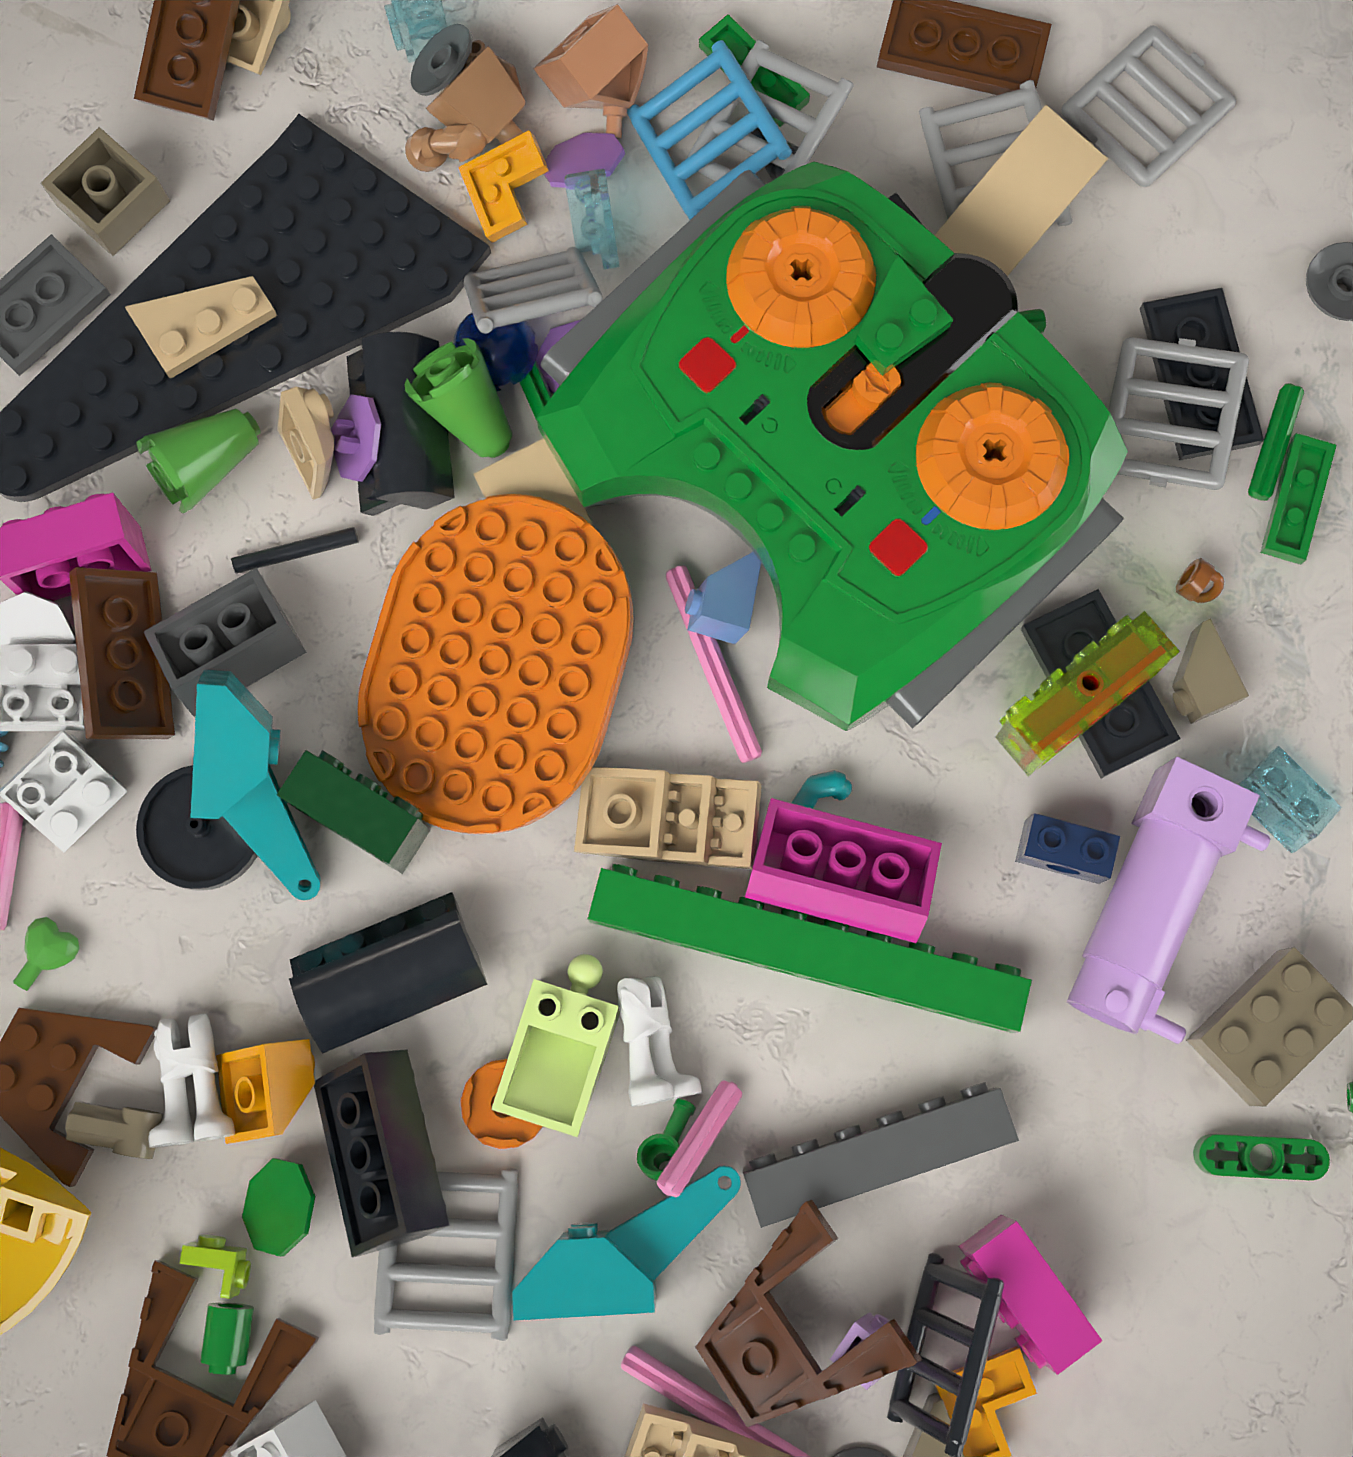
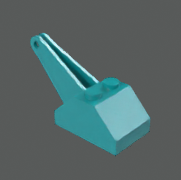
M203 670L197 683L191 818L219 819L223 816L295 898L310 900L320 890V874L312 861L287 802L276 795L280 790V786L270 764L278 765L281 730L272 729L273 716L231 671ZM306 879L310 881V884L302 886L299 882Z
M719 1166L687 1185L680 1196H668L610 1231H598V1223L571 1224L568 1232L563 1233L512 1291L513 1321L655 1313V1279L735 1197L741 1186L739 1174L730 1166ZM722 1176H728L731 1179V1185L726 1189L718 1185V1180Z

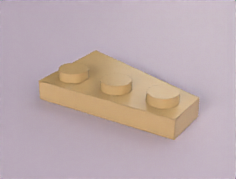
M253 276L125 307L170 379L277 316L274 308Z

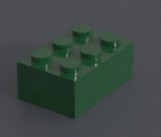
M305 750L276 795L300 812L403 874L430 832L421 822L423 814L418 811V808L399 796H396L392 802L387 800L388 793L381 789L379 784L359 773L355 779L351 778L352 771L345 767L344 763L322 750L317 757Z

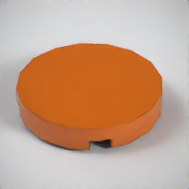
M508 1059L491 1061L477 1069L466 1082L461 1097L462 1118L471 1134L482 1144L498 1149L519 1147L534 1139L543 1128V1126L491 1110Z

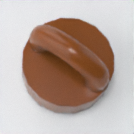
M1199 558L1194 560L1180 576L1176 585V593L1188 601H1195L1197 603L1211 602L1222 592L1224 578L1215 570L1213 565ZM1210 580L1213 581L1212 588L1207 592L1202 593V591L1206 588Z

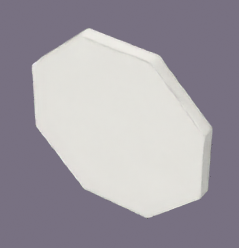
M27 591L0 602V653L1 644H74L76 639L75 632L59 603Z

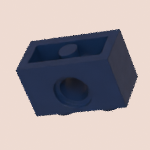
M1034 813L1024 822L1015 862L1101 884L1111 879L1121 836Z

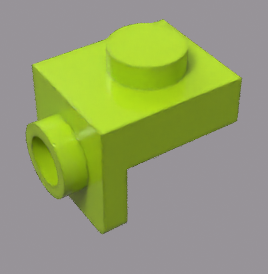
M199 1235L198 1242L194 1241L182 1245L179 1264L224 1270L220 1298L231 1299L239 1295L241 1288H246L251 1272V1262L245 1260L247 1248L226 1246L225 1237L214 1235Z

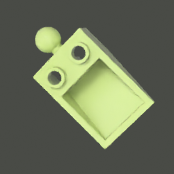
M589 954L578 955L570 962L567 971L568 978L572 983L570 990L533 979L491 1110L574 1137L579 1136L620 1015L619 1006L587 996L588 990L595 987L603 975L600 961ZM547 998L552 999L556 1004V1010L550 1016H545L540 1011L541 1002ZM588 1012H594L599 1018L598 1026L592 1030L586 1029L582 1023L584 1015Z

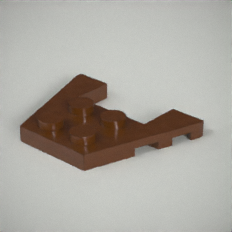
M18 1008L0 1041V1116L64 1185L68 1187L76 1186L95 1149L82 1143L66 1140V1134L56 1130L55 1127L96 1050L100 1046L133 1064L140 1065L155 1038L154 1032L158 1029L157 1027L26 1008Z

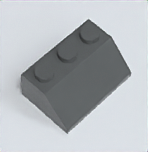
M257 568L144 631L172 691L194 717L196 716L197 683L203 670L231 671L245 687H248L307 653Z

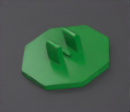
M272 1158L249 1180L242 1219L254 1250L284 1257L308 1235L316 1196L303 1164Z

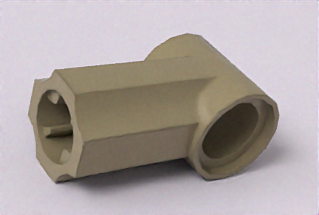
M75 1102L66 1121V1140L91 1146L111 1148L113 1153L119 1155L153 1159L155 1148L149 1147L148 1136L151 1129L162 1122L163 1113L132 1107L117 1109L85 1102Z

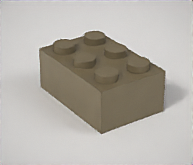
M1295 947L1276 951L1186 1041L1249 1106L1266 1107L1353 1020V1006Z

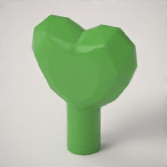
M48 917L35 919L28 926L25 936L24 949L28 961L13 980V983L28 991L42 970H55L74 960L80 949L78 938L69 932H60L56 923Z

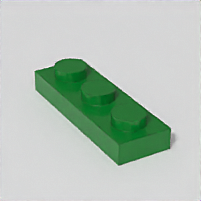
M728 14L699 38V48L707 56L713 53V44L723 40L740 66L756 43ZM762 66L758 68L750 82L756 91L799 111L810 100V94L799 83ZM773 118V120L779 127H782L785 124L784 122L776 118Z
M1295 433L1290 439L1260 553L1300 565L1307 560L1336 444Z

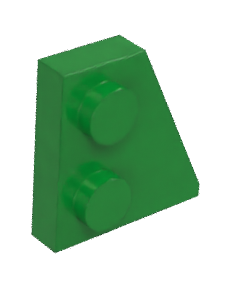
M900 257L894 259L854 343L883 376L950 328L953 319Z

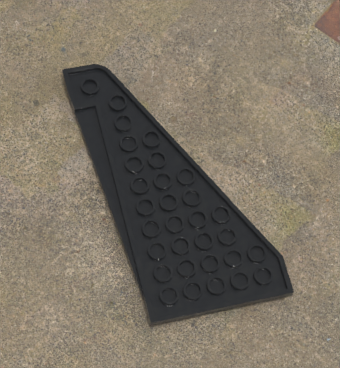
M298 114L270 148L0 411V495L17 502L39 499L138 452L136 442L146 435L220 413L362 345V338L392 331L452 302L463 289L465 276L471 271L476 272L491 254L490 246L301 114ZM253 276L271 303L277 316L170 379L125 307Z

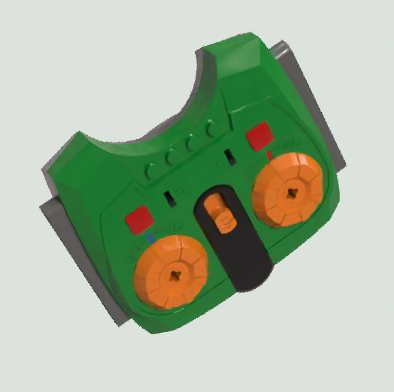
M813 161L779 176L767 184L751 170L741 173L554 344L541 361V367L560 386L536 417L538 429L582 506L609 505L636 496H662L694 505L726 524L751 548L763 564L771 578L779 610V644L767 688L845 731L866 722L888 706L912 729L917 726L1124 520V517L1103 499L1128 453L1111 413L1085 380L1058 350L1018 312L1017 295L1008 276L994 263L982 257L954 253L922 224L879 191L850 172ZM900 257L952 317L953 322L950 328L882 376L854 342L894 259Z

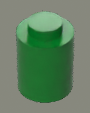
M224 1302L208 1304L200 1362L209 1365V1373L221 1375L236 1374L238 1366L247 1365L254 1311L253 1306Z

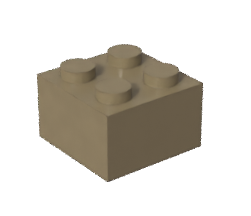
M100 127L40 183L55 205L112 256L170 202L157 177Z

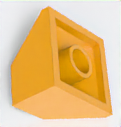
M310 1039L261 1044L216 1055L219 1069L218 1078L222 1112L232 1118L235 1135L225 1137L226 1144L277 1136L284 1133L315 1084V1059L311 1052Z

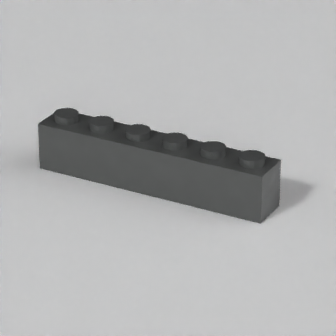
M986 1082L960 1090L962 1099L946 1104L944 1096L918 1104L920 1113L904 1118L900 1110L876 1118L878 1127L861 1132L860 1126L855 1125L835 1132L836 1141L819 1146L817 1139H813L791 1147L794 1154L792 1156L776 1160L775 1154L772 1153L749 1161L751 1170L742 1173L760 1227L762 1228L795 1217L799 1213V1208L802 1204L809 1200H813L819 1209L1019 1141L1001 1088L988 1089Z

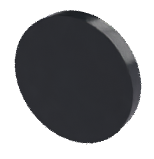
M193 765L167 774L151 788L144 798L138 813L136 837L144 861L160 878L188 890H212L225 886L242 876L253 864L257 854L223 816L219 819L191 818Z

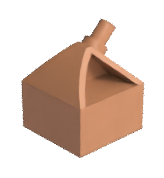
M616 4L589 15L533 69L564 108L603 109V116L607 117L606 133L614 134L617 139H622V120L627 117V109L634 104L639 92L647 60L648 44L619 5Z

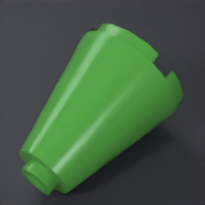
M469 338L463 339L466 345L457 348L453 342L444 344L428 354L414 367L413 370L417 377L412 384L406 379L405 391L415 403L479 457H498L509 448L512 430L481 349L475 341Z
M235 408L146 435L136 443L140 455L148 451L152 462L148 463L146 467L161 491L172 505L180 501L179 511L185 513L193 509L259 444L257 435L261 434V430L249 412L242 414L241 411Z

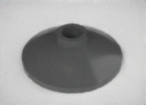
M462 24L450 25L434 35L424 46L411 72V86L419 95L429 96L441 91L465 68V63L472 48V34L469 29Z
M1351 242L1335 243L1322 249L1313 258L1306 273V287L1312 302L1326 315L1343 321H1353V243ZM1337 284H1344L1348 288V292L1340 289Z

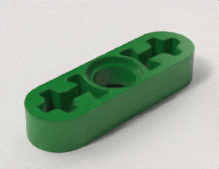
M1208 1134L1196 1142L1193 1150L1196 1165L1203 1172L1216 1176L1314 1181L1322 1178L1330 1166V1157L1327 1149L1320 1142L1312 1139ZM1215 1142H1218L1220 1150L1237 1151L1238 1161L1222 1159L1218 1161V1167L1215 1168L1214 1160L1207 1159L1206 1152L1207 1150H1213ZM1237 1142H1241L1239 1150L1236 1144ZM1258 1144L1266 1145L1271 1150L1273 1157L1271 1165L1261 1171L1256 1169L1250 1161V1152ZM1282 1144H1285L1284 1151L1281 1146ZM1305 1147H1307V1153L1315 1155L1316 1158L1315 1164L1308 1165L1307 1172H1305V1166L1302 1164L1285 1163L1284 1154L1302 1155L1305 1152ZM1238 1163L1240 1164L1241 1170H1237ZM1283 1166L1286 1170L1284 1173H1282Z

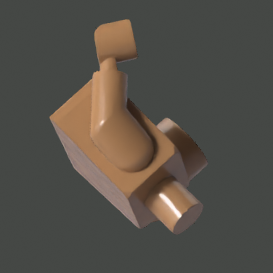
M481 40L472 42V53L469 54L465 68L426 107L429 113L447 127L437 130L424 127L418 129L407 139L405 145L406 157L409 163L419 171L430 172L436 170L446 161L447 156L463 162L481 153L485 146L494 138L503 144L523 133L512 120L526 105L525 99L522 96L516 68L513 64L495 55L489 46L485 48V44Z

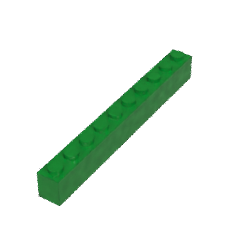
M613 864L611 870L604 868L600 870L587 918L589 923L1009 1033L1021 1032L1032 980L1020 977L1021 969L999 963H995L994 970L977 965L978 958L957 952H952L951 958L935 955L936 947L925 943L909 942V946L904 947L891 943V936L867 930L866 936L848 932L850 925L824 919L823 925L806 921L807 914L786 908H782L780 914L763 910L764 902L745 897H739L738 903L721 899L722 892L704 886H697L696 892L679 888V880L662 875H655L653 881L636 877L637 869L620 864Z

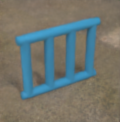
M723 40L713 44V53L641 107L635 104L627 109V115L689 220L744 171L751 170L755 174L777 157L779 160H785L792 154V150L782 132ZM722 67L731 83L658 136L649 121ZM740 97L749 113L676 166L667 150ZM759 127L768 144L694 197L685 180Z

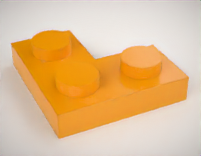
M530 130L458 167L484 233L492 243L528 225L513 189L549 171L537 140Z
M1017 1346L987 1357L967 1441L963 1448L964 1457L1012 1456L995 1410L1037 1394L1021 1350ZM964 1367L953 1370L952 1372L962 1376ZM935 1385L936 1391L942 1398L951 1421L957 1396Z

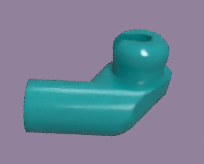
M835 770L812 775L805 781L791 803L813 809L820 798L832 796L834 799L842 801L851 794L852 784L846 779L845 774Z

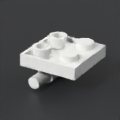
M1 644L0 731H61L62 729L64 731H85L76 644Z
M63 729L0 788V796L62 852H65L128 791L122 783L83 748L84 745L72 734L69 736Z

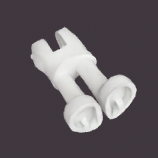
M652 976L643 979L624 978L620 980L617 985L618 1006L624 1025L623 1041L629 1043L630 1085L628 1093L631 1107L660 1103L702 1093L699 1079L692 1075L678 1073L672 1061L669 1034L672 1033V1028L668 1017L665 991L661 978Z
M207 1014L190 1016L188 1022L189 1048L181 1049L180 1031L175 1019L160 1020L158 1029L154 1032V1051L157 1059L160 1061L161 1082H163L165 1115L163 1122L149 1132L150 1148L189 1144L195 1141L214 1140L235 1135L233 1120L223 1114L218 1099L214 1073L219 1072L215 1059L213 1032ZM192 1074L197 1110L194 1131L189 1113L185 1078Z

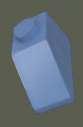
M754 552L708 576L697 590L692 589L690 591L685 606V613L690 615L688 631L736 644L749 631L761 562Z

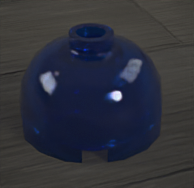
M470 312L460 322L454 335L453 344L456 348L466 345L463 341L466 338L477 343L483 354L496 391H502L499 386L506 385L509 382L513 385L521 382L532 370L538 356L535 331L527 321L493 328L489 333H482L475 323L473 313Z

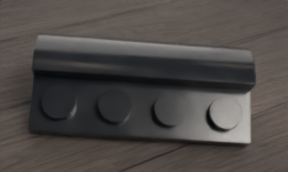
M385 332L362 338V349L346 357L350 395L373 398L381 422L377 461L363 482L358 481L360 513L374 516L400 504L426 510L454 499L448 430L415 403L405 391L406 379L412 384L417 377L413 370L414 367L428 354L440 347L439 341L410 332Z
M453 892L289 959L293 974L289 981L297 1007L309 1033L322 1054L488 985L479 955L467 933Z

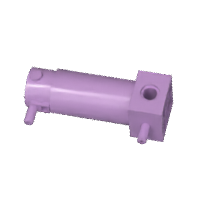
M1175 757L1155 770L1131 823L1139 827V830L1082 956L1085 958V961L1067 999L1068 1004L1092 1018L1129 1033L1137 1034L1140 1028L1145 1031L1150 1030L1176 1044L1183 1041L1186 1029L1156 1014L1165 994L1162 991V987L1219 858L1235 852L1239 841L1260 851H1264L1268 847L1270 836L1247 825L1260 795L1180 757Z

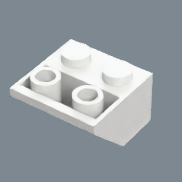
M316 1400L293 1412L231 1452L233 1457H346Z

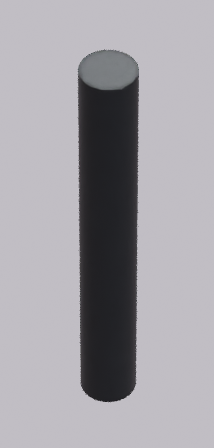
M355 527L232 557L231 561L234 572L238 574L255 568L357 544L359 541Z

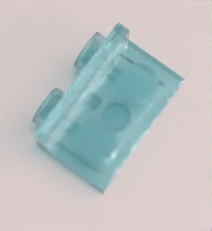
M391 0V4L384 5L396 50L405 49L408 63L416 61L411 41L431 39L447 27L442 0Z
M605 169L565 175L564 179L575 247L580 252L592 251L593 255L601 254L603 270L620 267Z
M1280 746L1272 750L1245 779L1237 784L1260 795L1252 815L1290 853L1296 852L1316 838L1342 808Z

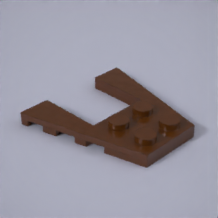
M813 1200L802 1204L799 1208V1213L771 1245V1250L759 1266L753 1269L735 1298L729 1301L695 1346L747 1428L799 1409L815 1401L839 1394L863 1383L879 1379L895 1371L914 1366L922 1360L895 1319H892L825 1370H821L770 1293L776 1286L839 1239Z
M155 1260L151 1269L153 1274L148 1295L144 1298L140 1315L141 1324L135 1348H132L128 1364L130 1369L124 1393L120 1397L106 1456L224 1457L317 1343L319 1337L277 1318L233 1404L156 1366L199 1279L160 1260Z

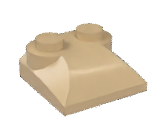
M240 0L227 62L261 75L277 36L283 33L290 23L291 12L288 6L290 0Z
M296 386L281 392L278 432L314 500L321 497L329 480L334 452V439L329 419L334 417L331 403L325 394L319 395L314 388L308 390Z

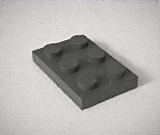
M52 234L0 279V358L18 376L22 375L111 295L107 288Z

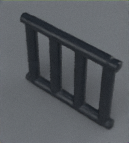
M930 1253L923 1270L906 1336L922 1360L914 1366L897 1371L887 1418L892 1422L903 1423V1420L946 1445L944 1452L950 1457H961L967 1441L1005 1282L999 1278H988L987 1281H984L943 1264L944 1258L936 1253ZM939 1282L981 1300L974 1328L932 1310ZM928 1328L969 1348L962 1376L921 1356ZM916 1374L957 1396L950 1424L909 1402Z

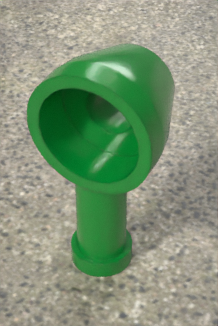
M677 1098L673 1105L674 1110L663 1133L654 1134L646 1138L638 1148L637 1163L642 1172L652 1180L657 1181L664 1169L660 1170L659 1166L665 1161H670L679 1147V1139L690 1116L694 1115L696 1107L687 1100Z

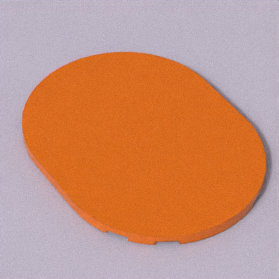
M521 494L488 496L484 500L476 501L463 507L460 505L435 520L434 525L417 542L413 541L397 565L387 589L361 678L358 696V725L362 730L366 748L365 755L378 781L382 782L394 798L399 796L418 808V811L423 814V821L442 829L467 834H497L530 825L557 809L571 797L591 771L606 735L628 659L633 635L634 616L630 586L618 556L600 532L583 517L569 508L541 497Z

